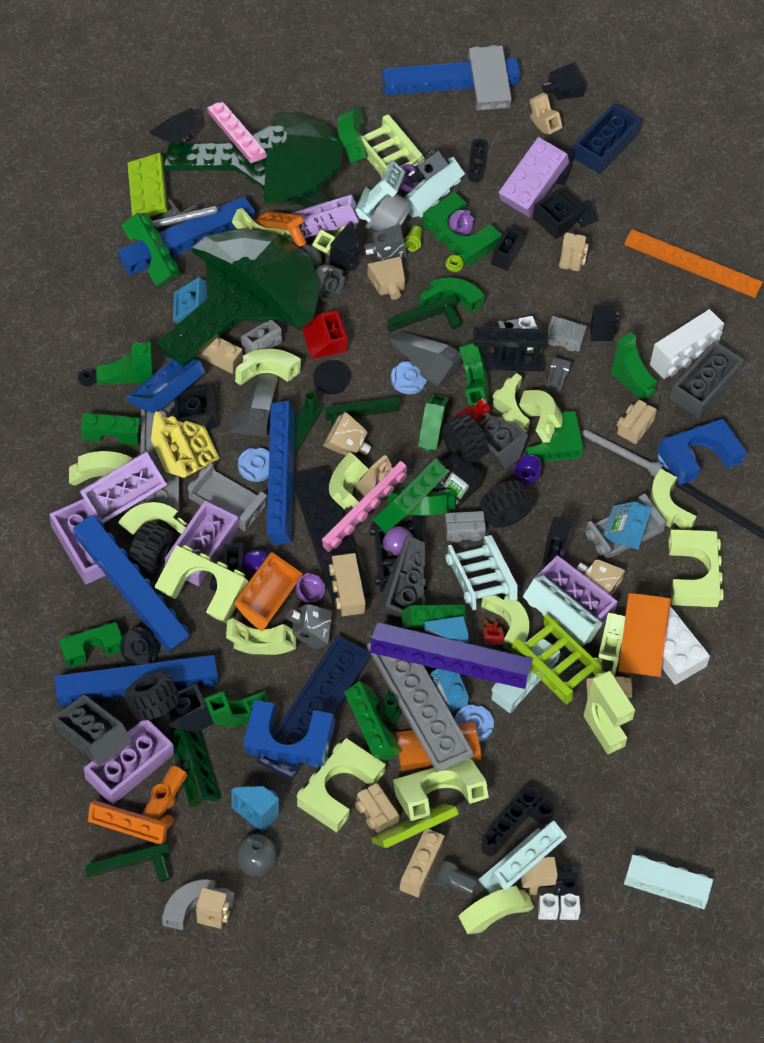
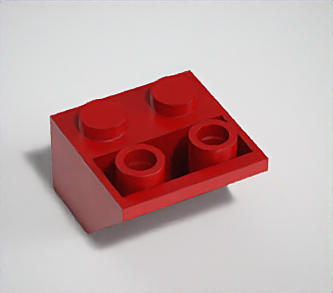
M338 310L319 314L302 330L311 359L347 352V337Z

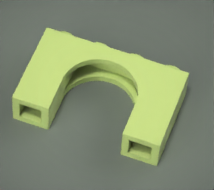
M671 530L668 539L669 555L695 557L701 560L708 570V574L698 580L673 579L671 585V605L718 607L719 601L723 600V589H720L722 572H719L721 556L718 555V551H720L721 542L720 539H717V532Z
M176 545L155 588L176 599L186 579L191 574L198 571L211 572L216 577L217 590L206 613L227 624V620H230L236 608L235 600L249 583L244 578L245 574L238 570L231 572L227 570L228 566L221 562L215 564L210 561V557L202 553L198 556L193 553V549L185 545L182 548Z
M609 671L605 674L599 673L592 679L584 718L606 753L610 754L625 747L627 737L620 725L633 720L635 709Z
M346 738L342 743H338L335 746L333 755L330 758L327 757L325 766H321L318 773L312 774L306 788L302 787L296 796L297 806L337 833L348 820L350 809L327 793L325 789L327 781L336 774L349 773L372 786L385 773L386 764L374 758L371 754Z
M471 758L437 773L434 768L393 780L396 798L411 821L430 816L426 795L437 789H457L463 793L469 804L489 798L486 780Z

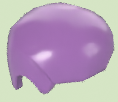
M403 164L401 168L405 173L399 189L404 192H410L420 182L416 181L413 183L409 179L408 174L414 169L408 164Z
M468 210L453 212L448 221L449 228L461 236L469 234L474 220L470 215L471 212Z
M401 526L391 528L384 535L382 541L384 549L391 551L394 555H398L407 535L413 537L412 533Z
M306 573L299 578L296 584L298 598L306 603L318 602L325 593V584L318 575Z

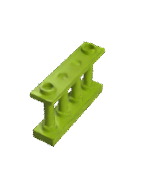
M546 614L544 616L545 627L527 642L522 643L518 638L512 642V652L515 655L533 659L531 671L567 705L572 701V688L591 672L595 675L602 673V664L597 658H592L560 627L559 622L555 618H551ZM549 633H552L558 641L540 656H536L531 651V648ZM565 645L572 654L554 669H549L545 665V661ZM579 659L586 667L568 682H563L558 675Z

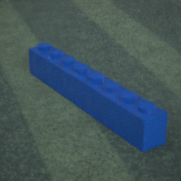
M517 58L505 59L509 86L519 84L520 71ZM470 62L382 69V83L385 95L474 88Z
M245 196L223 206H218V212L215 214L186 220L179 225L160 232L161 240L169 249L171 258L192 249L205 236L236 230L237 228L232 223L236 210L243 208L254 221L255 211ZM139 240L137 243L118 250L119 262L128 276L150 267L151 252L143 241Z
M289 401L271 403L267 536L273 545L292 543L295 411Z
M90 515L73 527V536L169 654L188 641L190 636L188 628L183 623H179L176 619V613L171 608L168 609L164 604L165 600L159 593L156 594L154 592L151 582L141 576L139 567L128 560V554L123 548L120 549L116 545L114 536L111 533L107 534L103 529L104 525L99 518L95 519L93 515Z
M210 655L54 676L58 706L67 707L83 695L93 702L101 700L110 702L116 698H124V692L133 682L145 675L156 672L169 673L177 690H183L193 684H197L198 687L211 688L214 685H218L215 657Z

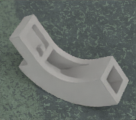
M216 880L190 882L179 888L168 900L162 916L163 926L183 930L189 912L197 906L202 888L227 894V902H230V908H233L234 892L226 888L216 889Z

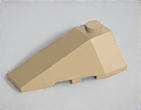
M386 455L372 465L362 479L356 483L355 497L360 501L393 469Z

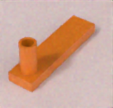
M266 211L254 219L255 223L262 227L288 230L297 247L306 244L299 225L304 222L301 215Z
M95 800L90 803L88 822L160 845L166 842L167 829L174 824V819L170 815H165L160 820H155Z

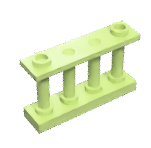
M389 114L382 118L381 128L364 136L361 135L368 155L367 159L379 172L381 178L386 169V164L391 160L395 161L401 157H407L410 162L406 164L411 166L422 156L420 151ZM382 134H388L391 138L374 147L367 143V141ZM392 145H397L400 149L382 159L377 155L378 152Z

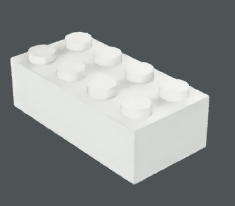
M710 309L655 343L650 366L663 379L674 376L679 369L687 368L693 360L698 359L714 341L719 343L724 323Z
M670 606L662 669L676 685L707 667L710 655Z

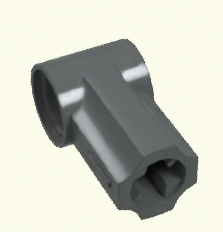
M554 357L545 389L555 394L560 393L565 378L568 377L572 362Z
M443 861L433 881L440 887L443 885L442 887L445 889L453 888L472 896L478 883V878L460 871L451 862Z

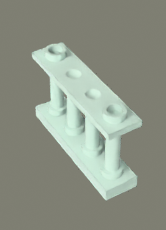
M393 160L387 164L381 181L372 190H369L367 187L363 190L355 210L362 220L369 222L381 199L385 195L393 197L398 192L405 171Z
M492 535L484 537L482 548L457 554L452 545H448V554L445 555L448 566L451 565L464 592L465 602L470 604L472 610H476V599L500 593L507 594L510 601L517 600V584ZM481 555L488 557V560L461 566L459 562ZM485 568H491L495 571L494 573L470 579L465 574ZM494 580L501 583L499 586L475 592L472 588L474 585Z
M555 821L550 822L542 830L537 828L478 880L489 894L498 891L500 888L506 890L567 836Z

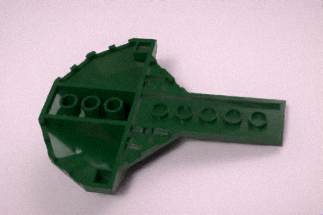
M277 112L271 126L253 135L254 139L266 151L267 157L262 160L250 163L236 145L231 143H174L168 146L164 166L165 171H236L239 174L243 173L250 182L261 186L264 191V203H286L289 198L295 196L298 198L303 197V193L311 190L313 193L317 192L324 182L330 181V177L334 173L340 172L343 147L341 140L326 123L297 112Z
M241 228L205 236L192 247V252L206 262L207 299L157 341L156 347L184 368L234 323H242V321L259 323L268 322V320H279V322H288L298 331L303 330L314 320L321 287L310 256L281 234Z

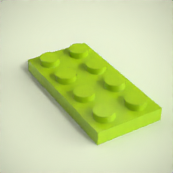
M161 153L128 162L132 216L136 213H146L151 217L168 212L163 157Z

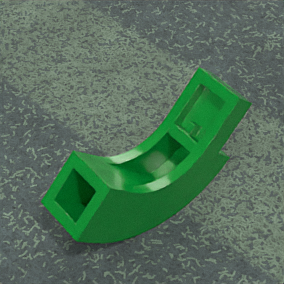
M355 107L339 114L337 120L339 138L342 142V147L346 149L350 163H355L368 157L360 134V125L365 123L360 107Z
M458 278L434 280L430 282V290L424 291L419 297V306L422 307L455 296L457 302L469 314L484 306L485 295L475 285Z
M474 342L460 345L459 349L467 378L465 394L468 404L475 407L476 403L482 398L488 403L490 395L489 380L485 360L481 355L479 346H474Z
M450 488L429 492L408 515H438L447 513V510L455 508L456 490ZM404 489L394 490L388 496V504Z
M224 691L204 698L213 722L223 727H236L248 724L254 700L269 702L265 691L236 701L227 700Z

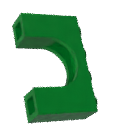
M454 192L425 211L422 224L426 230H430L438 241H442L450 252L460 256L463 263L470 267L494 250L502 234L491 224L472 236H461L454 233L448 225L450 216L457 210H466V202Z
M435 458L372 520L386 534L388 530L407 516L449 471Z

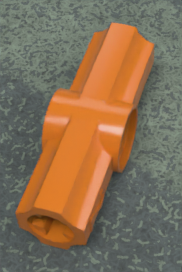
M171 766L162 782L152 789V798L141 815L160 820L166 809L174 805L175 795L187 777L186 772L179 767Z

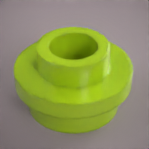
M451 255L446 260V268L449 271L458 272L462 270L464 263L460 256Z

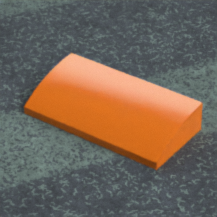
M271 552L235 600L234 604L246 619L263 632L296 586L303 573Z
M628 594L619 672L661 677L671 603L670 598Z
M475 722L457 724L473 751L472 761L481 760V749ZM413 730L395 732V738L402 751L398 754L401 771L433 767Z

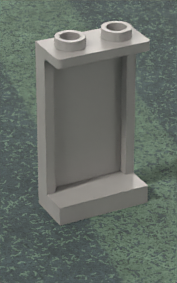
M491 45L489 47L476 46L469 48L467 58L470 60L476 97V111L510 108L511 94L503 46Z
M212 463L204 467L200 471L199 477L188 486L189 499L201 506L204 501H207L237 516L239 528L243 531L249 528L267 506L266 494L260 492L258 496L216 472Z
M646 494L639 496L637 503L652 507L642 542L663 532L666 521ZM609 517L595 524L592 521L588 522L585 531L587 538L596 545L597 552L603 555L606 560L631 548L603 538Z

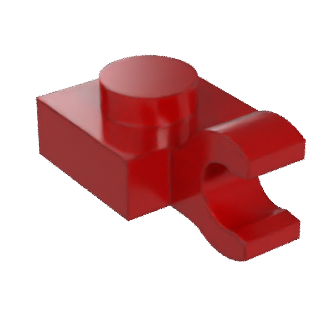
M484 398L476 403L475 407L470 405L458 413L457 417L467 414L478 423L482 420L480 416L488 413L491 409Z

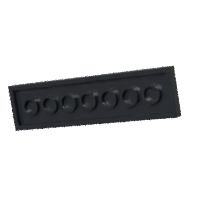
M323 466L294 473L293 487L332 604H336L335 598H338L337 592L334 593L332 588L334 576H330L329 564H332V556L355 553L364 597L370 596V590L351 534L346 535L337 548H333L330 552L323 548L322 539L344 518L341 506L329 493L331 476L328 467Z

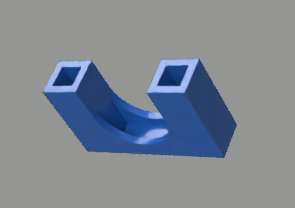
M724 419L711 421L701 427L696 426L692 430L682 431L672 437L667 436L660 441L657 450L671 473L677 477L680 485L696 480L701 469L690 454L689 446L701 445L708 447L718 456L726 469L742 463L747 453Z
M254 700L243 742V747L247 754L255 757L264 755L272 760L286 759L294 764L303 762L311 767L325 766L336 722L332 713L313 710L306 736L296 744L283 745L272 738V729L277 713L275 704Z

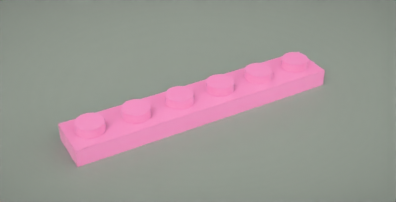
M224 102L215 103L207 107L209 115L250 163L267 157L266 151Z
M400 461L322 539L323 548L328 552L333 548H337L346 535H350L354 531L355 526L359 522H363L367 518L368 513L372 509H376L380 505L381 500L385 496H389L393 492L394 487L406 479L407 466Z

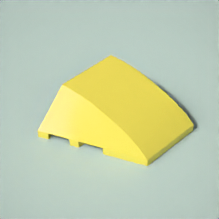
M157 411L154 413L151 441L166 472L185 478L219 459L204 426L189 421L183 423L177 421L173 416L167 418Z

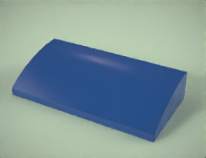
M172 359L130 393L126 399L136 407L147 412H159L205 373L200 360L193 359L183 368Z

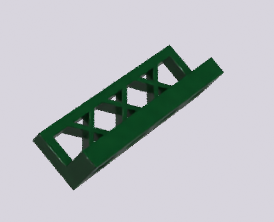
M176 729L169 737L171 743H173L177 765L187 774L183 786L189 806L196 807L204 800L214 802L220 800L201 730L192 732ZM190 733L194 734L196 742L191 738ZM195 750L200 754L201 759L196 755ZM200 768L206 773V777L201 773ZM205 785L211 790V794H207Z

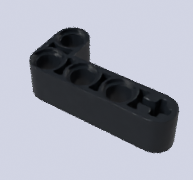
M524 788L483 835L481 843L482 852L487 856L496 855L529 816L540 824H549L553 819L554 804L535 789ZM529 798L532 802H526L524 799ZM545 810L549 814H542L540 811ZM512 813H518L520 816L515 817ZM505 827L508 831H501L499 828Z

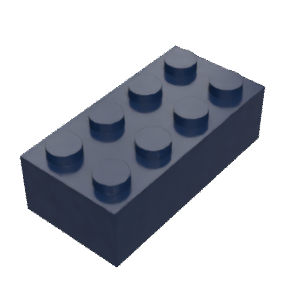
M613 103L574 143L573 159L601 174L639 134L642 120Z

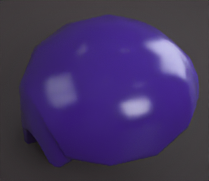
M523 455L519 463L515 462L513 475L517 481L523 484L533 483L541 476V461L534 455Z
M262 550L249 551L244 559L246 570L252 571L255 575L269 555Z

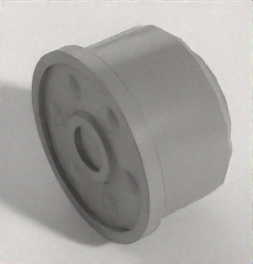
M395 194L393 197L385 195L377 204L372 219L369 222L367 221L365 227L367 229L372 228L377 232L398 224L401 226L410 210L408 208V200L398 194Z

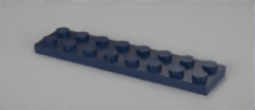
M337 635L275 730L272 738L283 745L296 744L306 736L313 710L335 715L346 698L344 692L354 685L372 657L371 653ZM259 755L257 758V763L293 781L303 765V762L294 764L286 759L272 760L264 755Z

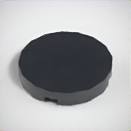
M335 361L321 363L315 368L313 373L315 387L328 395H336L343 392L350 382L348 369L343 364Z
M141 627L130 629L124 633L120 641V650L124 659L132 666L152 663L158 654V644L153 638L154 635L146 628Z

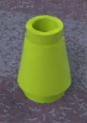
M413 226L404 239L407 250L416 251L421 247V227Z

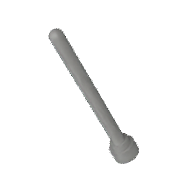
M213 206L155 220L152 221L154 228L211 215L217 213L218 208Z
M588 430L582 431L584 437L648 469V472L651 473L650 475L656 477L660 469H664V465L660 462L651 463Z

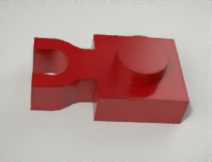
M484 620L482 627L484 644L491 646L503 645L504 635L502 628H498V620H495L494 624H488V621Z

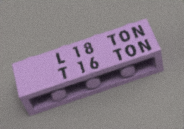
M352 195L290 213L301 215L304 222L299 225V228L304 238L318 235L320 230L324 232L336 230L346 226L350 221L353 224L359 222V216L355 211L357 205Z

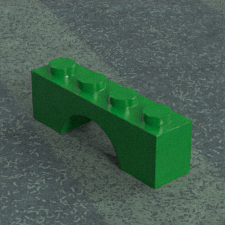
M136 213L121 225L129 240H141L149 247L151 264L148 273L156 286H165L181 274L177 263L173 261L169 254V249L163 244L159 232L155 230L151 218L146 213Z
M358 681L344 693L373 757L387 763L402 751L395 736L386 728L377 713L376 705L379 704L373 688Z

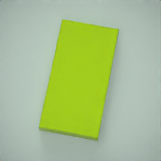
M442 803L430 809V816L414 821L408 819L371 836L373 844L388 848L457 816L459 813L455 806Z

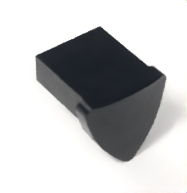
M591 200L579 204L584 208V212L578 218L581 228L598 221Z

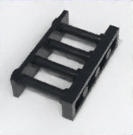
M474 327V346H479L487 370H545L544 355H540L541 348H548V329ZM486 346L497 347L496 354L485 353ZM504 347H515L514 354L505 356L503 354ZM522 348H533V354H522Z
M412 515V520L408 524L394 526L406 528L415 539L423 542L420 515ZM373 521V524H370V535L374 536L378 569V574H375V584L379 586L380 592H383L384 584L387 583L390 576H384L383 567L394 566L397 558L382 559L381 550L385 549L383 543L380 542L379 534L384 532ZM426 565L424 566V590L427 588Z

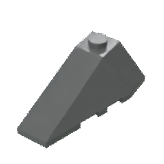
M400 331L390 339L394 347L402 355L410 359V364L420 370V375L437 387L459 371L462 362L461 353L449 345Z
M265 373L258 375L233 414L230 433L267 437L271 417V403L274 402L278 381L277 375Z
M489 413L480 416L482 420L478 422V425L486 437L488 453L506 470L520 458L528 434L517 423H509L504 421L503 418L499 416L498 418L494 417Z
M408 535L405 537L382 592L377 608L378 612L392 618L402 619L401 611L410 605H425L424 542Z

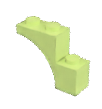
M516 373L512 378L509 377L505 381L501 390H496L493 395V407L504 413L501 416L504 421L517 423L527 432L530 420L523 415L515 400V394L521 387L522 376Z

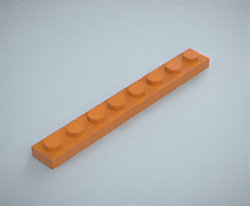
M634 229L630 231L624 245L754 298H756L763 283L758 279Z

